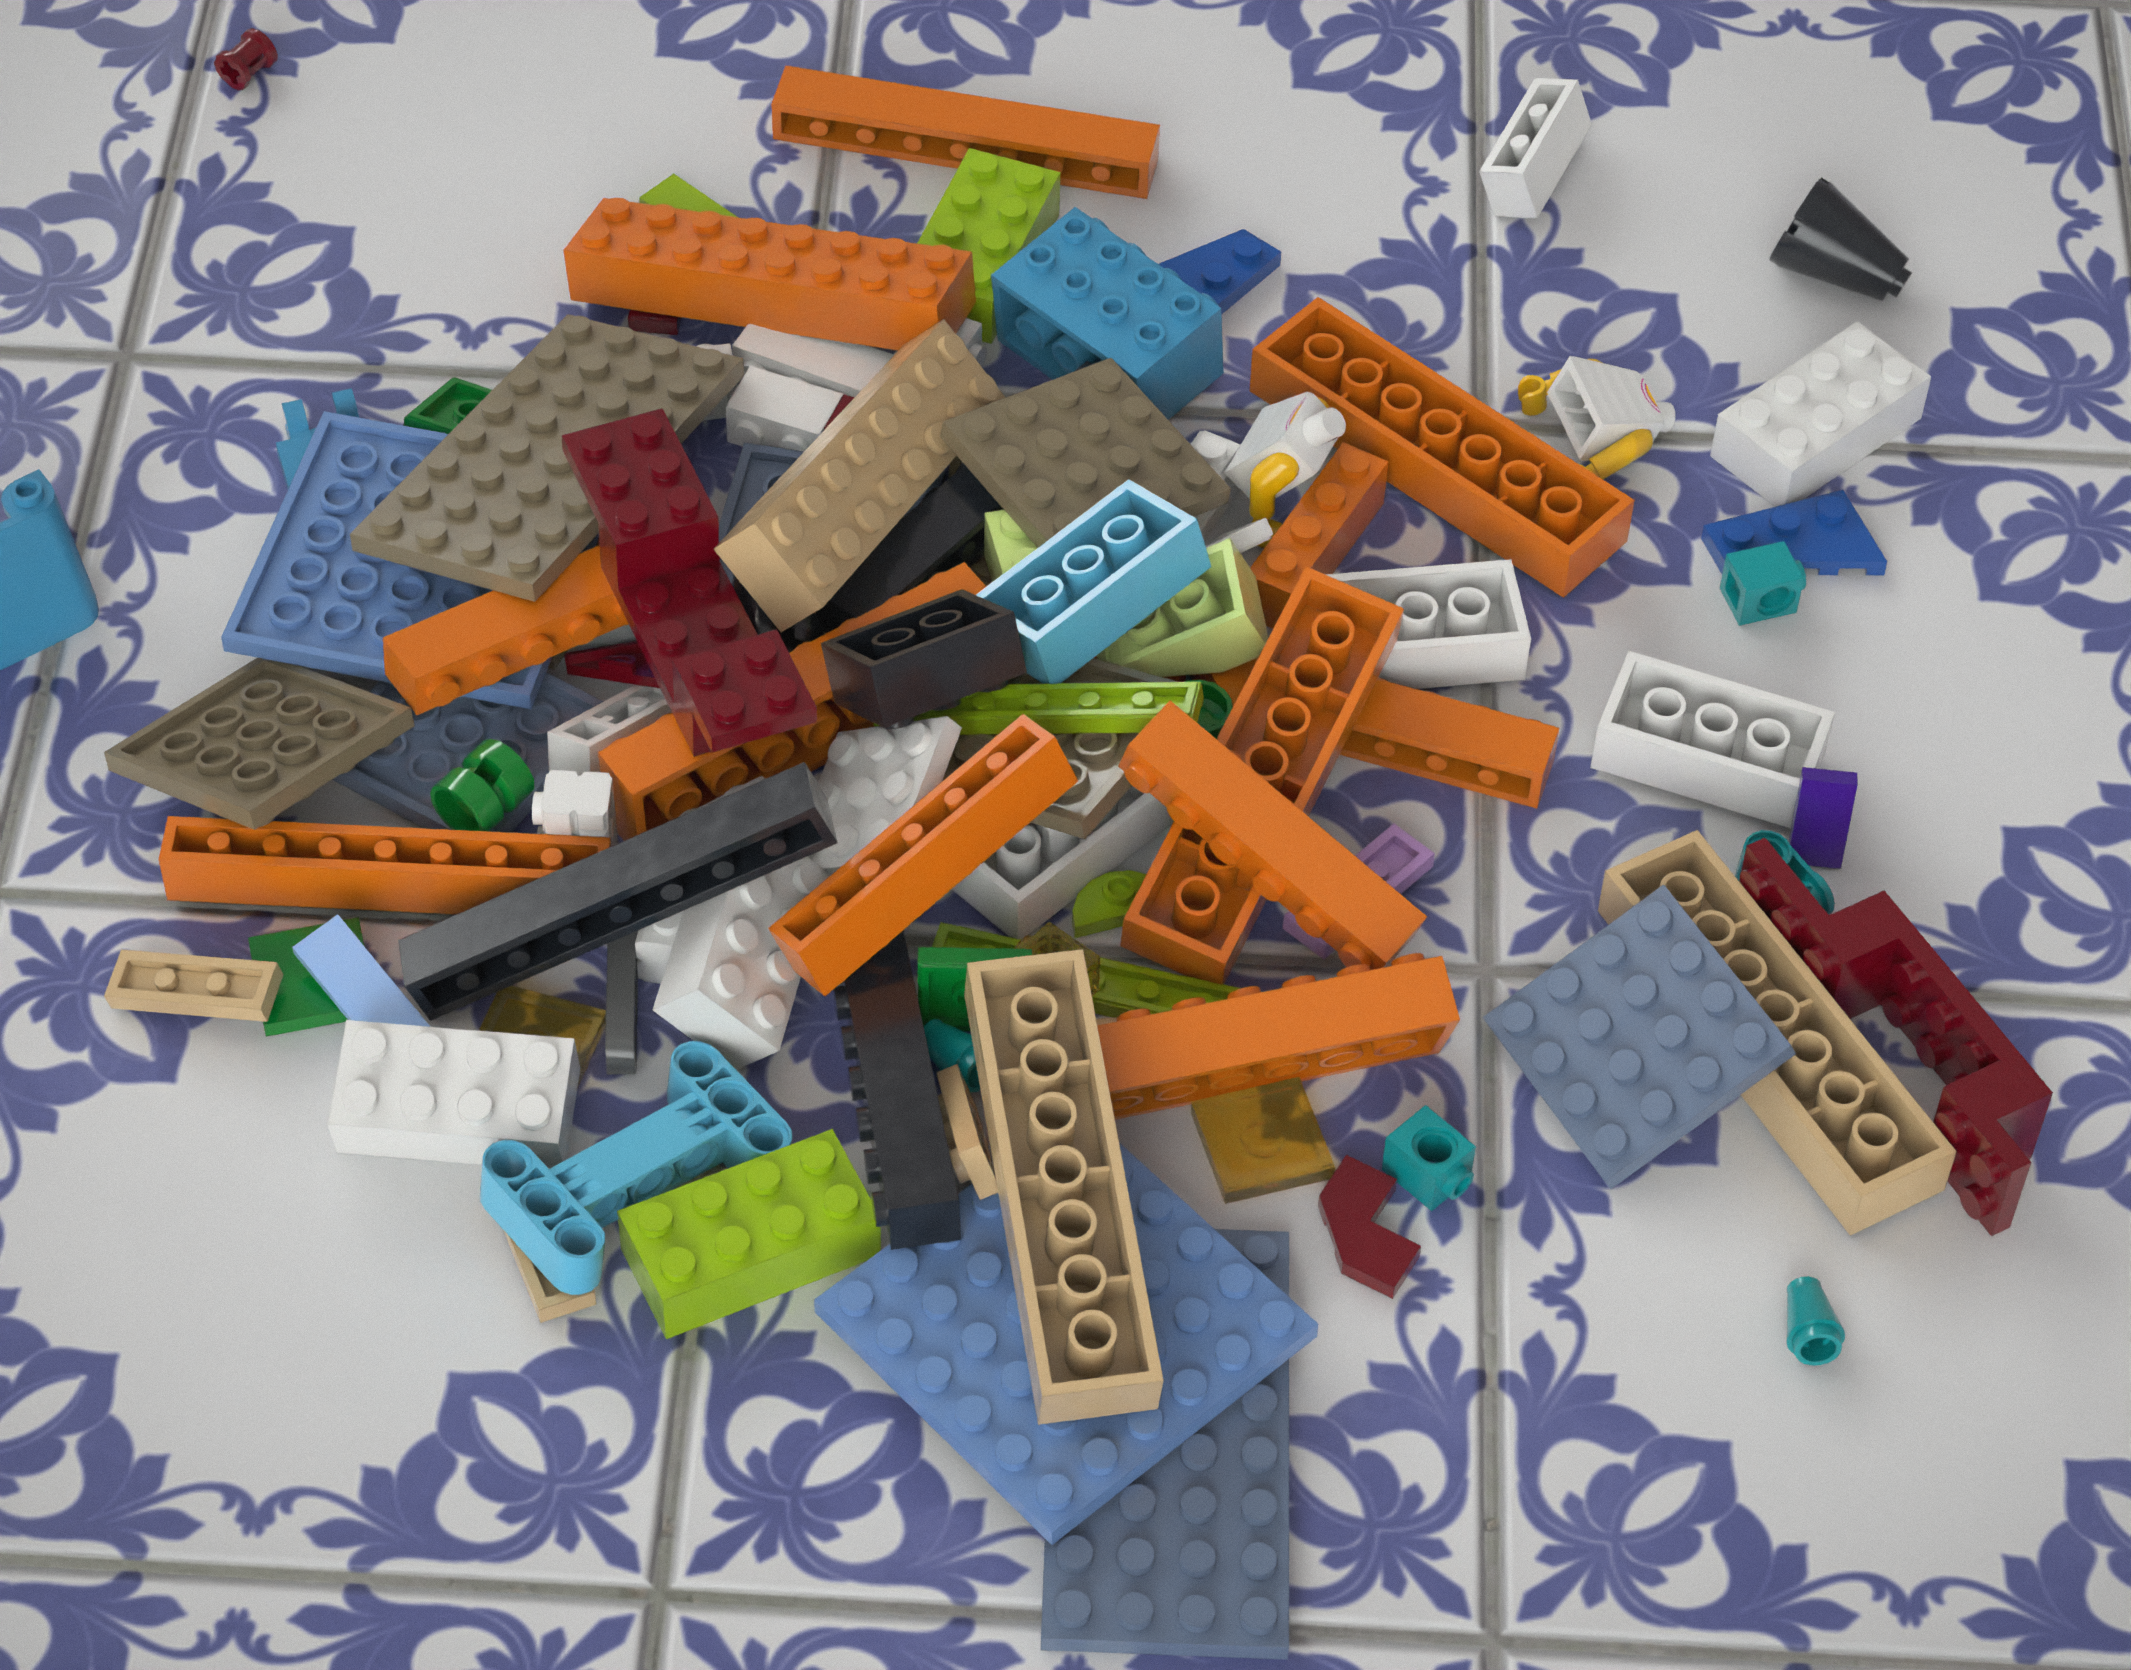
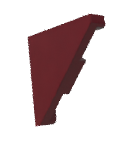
M637 641L573 651L564 655L567 675L660 689Z

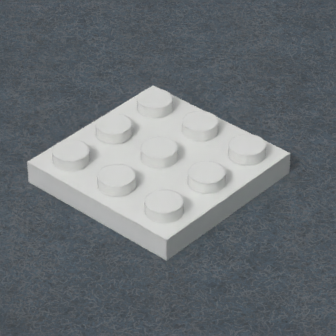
M946 716L913 721L910 725L899 729H884L881 726L838 732L836 739L829 747L828 760L818 783L827 797L838 843L807 857L829 873L830 876L942 782L962 727Z

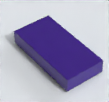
M1802 767L1788 842L1809 866L1841 869L1858 786L1857 772Z

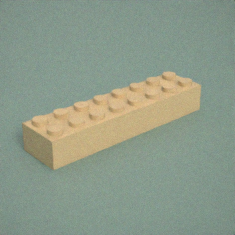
M944 319L904 344L718 543L714 548L715 552L780 632H783L825 606L957 456L940 437L943 421L1006 397L999 390L994 379L985 372L966 348L963 340L955 334Z
M1698 830L1605 870L1598 912L1608 925L1664 884L1792 1045L1796 1055L1750 1087L1741 1096L1850 1236L1945 1190L1956 1150Z
M1083 949L967 963L964 996L1038 1425L1158 1409L1164 1380Z

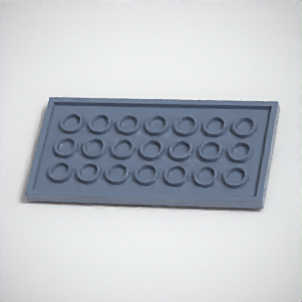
M1215 1229L1289 1297V1232ZM1289 1359L1056 1543L1051 1545L1045 1539L1040 1650L1288 1660Z

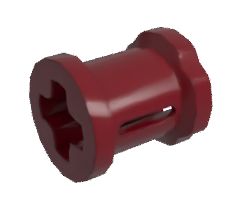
M250 28L241 35V42L230 51L224 50L216 55L214 66L221 79L230 87L236 90H244L256 72L262 67L270 68L276 63L278 54L272 41L263 32Z

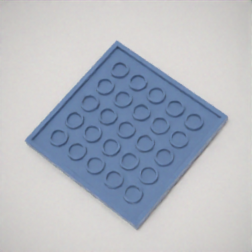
M324 411L221 636L223 650L235 654L391 683L384 671L383 637L493 591L352 550L350 533L448 434ZM599 533L583 549L582 552L587 551L596 546L597 541L599 539ZM552 657L539 665L527 667L502 678L493 685L481 687L462 697L531 710Z
M1121 1143L1119 1145L1164 1380L1158 1409L1038 1425L999 1194L996 1193L979 1200L973 1184L958 1193L961 1240L891 1250L889 1244L814 1299L815 1313L1051 1545L1065 1536L1309 1344L1318 1334V1323Z

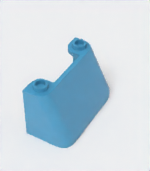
M40 469L7 485L1 497L4 512L9 519L0 522V670L87 629L95 622L99 612L96 594L55 491Z

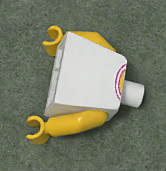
M1569 356L1562 369L1550 373V379L1544 381L1539 376L1527 375L1521 379L1518 385V397L1521 401L1522 412L1525 415L1535 416L1545 411L1547 407L1546 396H1549L1579 459L1590 461V464L1584 468L1603 480L1647 454L1658 433L1669 432L1675 422L1674 406L1668 402L1655 401L1643 375L1634 370L1604 364L1597 359Z
M1305 392L1263 408L1224 472L1250 499L1249 513L1253 517L1251 523L1263 518L1267 519L1273 532L1271 539L1282 525L1281 522L1271 519L1275 514V499L1313 477L1321 468L1337 438L1341 437L1346 429L1343 415L1337 409L1329 407L1326 401L1316 397L1313 393ZM1271 539L1257 546L1264 549Z

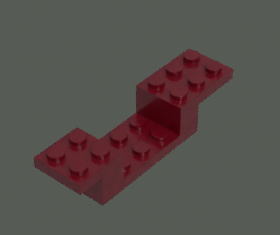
M663 408L562 435V450L598 521L601 568L693 756L717 752L817 722V706L777 629L757 635L720 563V557L714 550L719 543L718 515Z
M1766 838L1747 845L1739 882L1849 1019L1881 1005L1889 1023L1895 1028L1901 1029L1914 1045L1921 1062L1926 1067L1932 1068L1946 1086L1943 1087L1933 1123L1956 1150L1947 1182L1959 1195L1966 1213L1971 1218L1979 1220L1991 1236L2010 1228L2032 1163L2029 1159L2032 1158L2053 1092L1885 890L1828 915Z

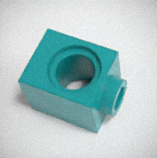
M1784 541L1726 554L1719 589L1739 626L1797 613L1801 591L1806 588V573L1802 563L1799 560H1794Z
M1425 1105L1386 1137L1382 1170L1387 1175L1396 1178L1400 1186L1432 1212L1448 1197L1451 1200H1455L1468 1189L1474 1178L1472 1168L1476 1146ZM1427 1160H1433L1439 1163L1428 1162Z

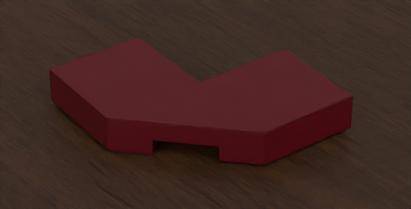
M1346 1155L1320 1193L1318 1209L1324 1226L1327 1225L1335 1248L1334 1254L1341 1274L1393 1299L1419 1259L1421 1245L1375 1223L1396 1191L1397 1179Z

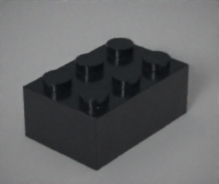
M963 589L821 643L834 703L884 729L906 727L913 723L915 716L930 710L943 711L952 709L962 702L961 698L976 692H993L1003 689L1008 685L1009 679L1027 673L1014 612Z

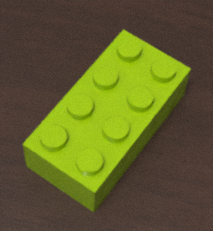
M969 148L917 244L930 246L947 245L952 249L972 252L976 303L967 318L982 323V342L992 344L997 335L991 274L1056 222L1060 213L1061 172Z
M833 1129L617 1211L621 1251L666 1339L866 1262L881 1251V1227H876L872 1200Z

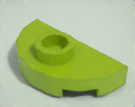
M1132 870L1114 871L1092 879L1078 893L1072 909L1074 939L1123 927V919L1146 874Z

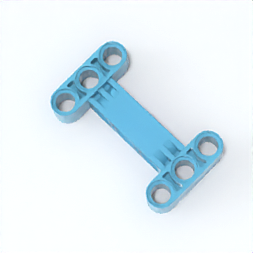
M689 1041L680 1044L674 1049L670 1059L667 1086V1102L669 1105L550 1169L529 1147L521 1142L502 1140L493 1143L485 1150L482 1157L481 1204L551 1284L561 1292L570 1295H582L598 1286L602 1278L605 1249V1233L602 1228L618 1220V1210L673 1190L722 1162L727 1168H731L792 1144V1130L787 1122L724 1056L710 1044L701 1041Z

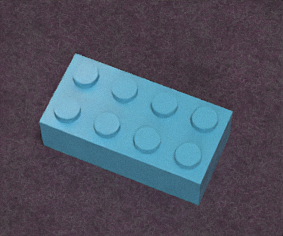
M1128 479L976 595L1014 612L1027 674L1043 684H1058L1069 678L1074 672L1212 566L1197 519Z

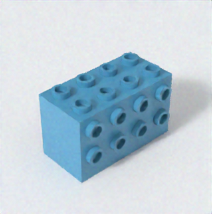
M1077 207L1070 210L991 274L998 341L1052 380L1074 372L1086 361L1095 364L1112 358L1169 420L1224 373L1221 307H1219L1217 302L1208 294H1201L1183 282L1172 269L1163 268L1147 257L1136 244L1127 243L1115 235L1100 219L1091 218Z

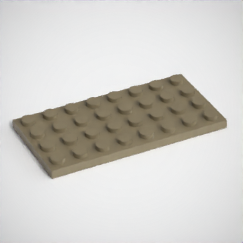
M567 314L350 533L352 550L535 602L599 533L598 521L562 450V435L663 408L682 444L745 375L743 358L724 354L715 349H704L684 344L671 338H661L633 331L628 327H617L589 320L584 316Z

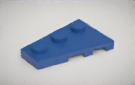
M1242 229L1161 262L1159 265L1175 271L1183 282L1199 293L1211 296L1221 307V314H1223L1280 266L1281 251L1247 230Z
M1844 490L1703 525L1701 540L1721 574L1723 573L1726 554L1782 541L1787 545L1794 560H1799L1804 569H1817L1818 575H1838L1839 569H1865L1866 575L1884 576L1887 566L1886 558Z

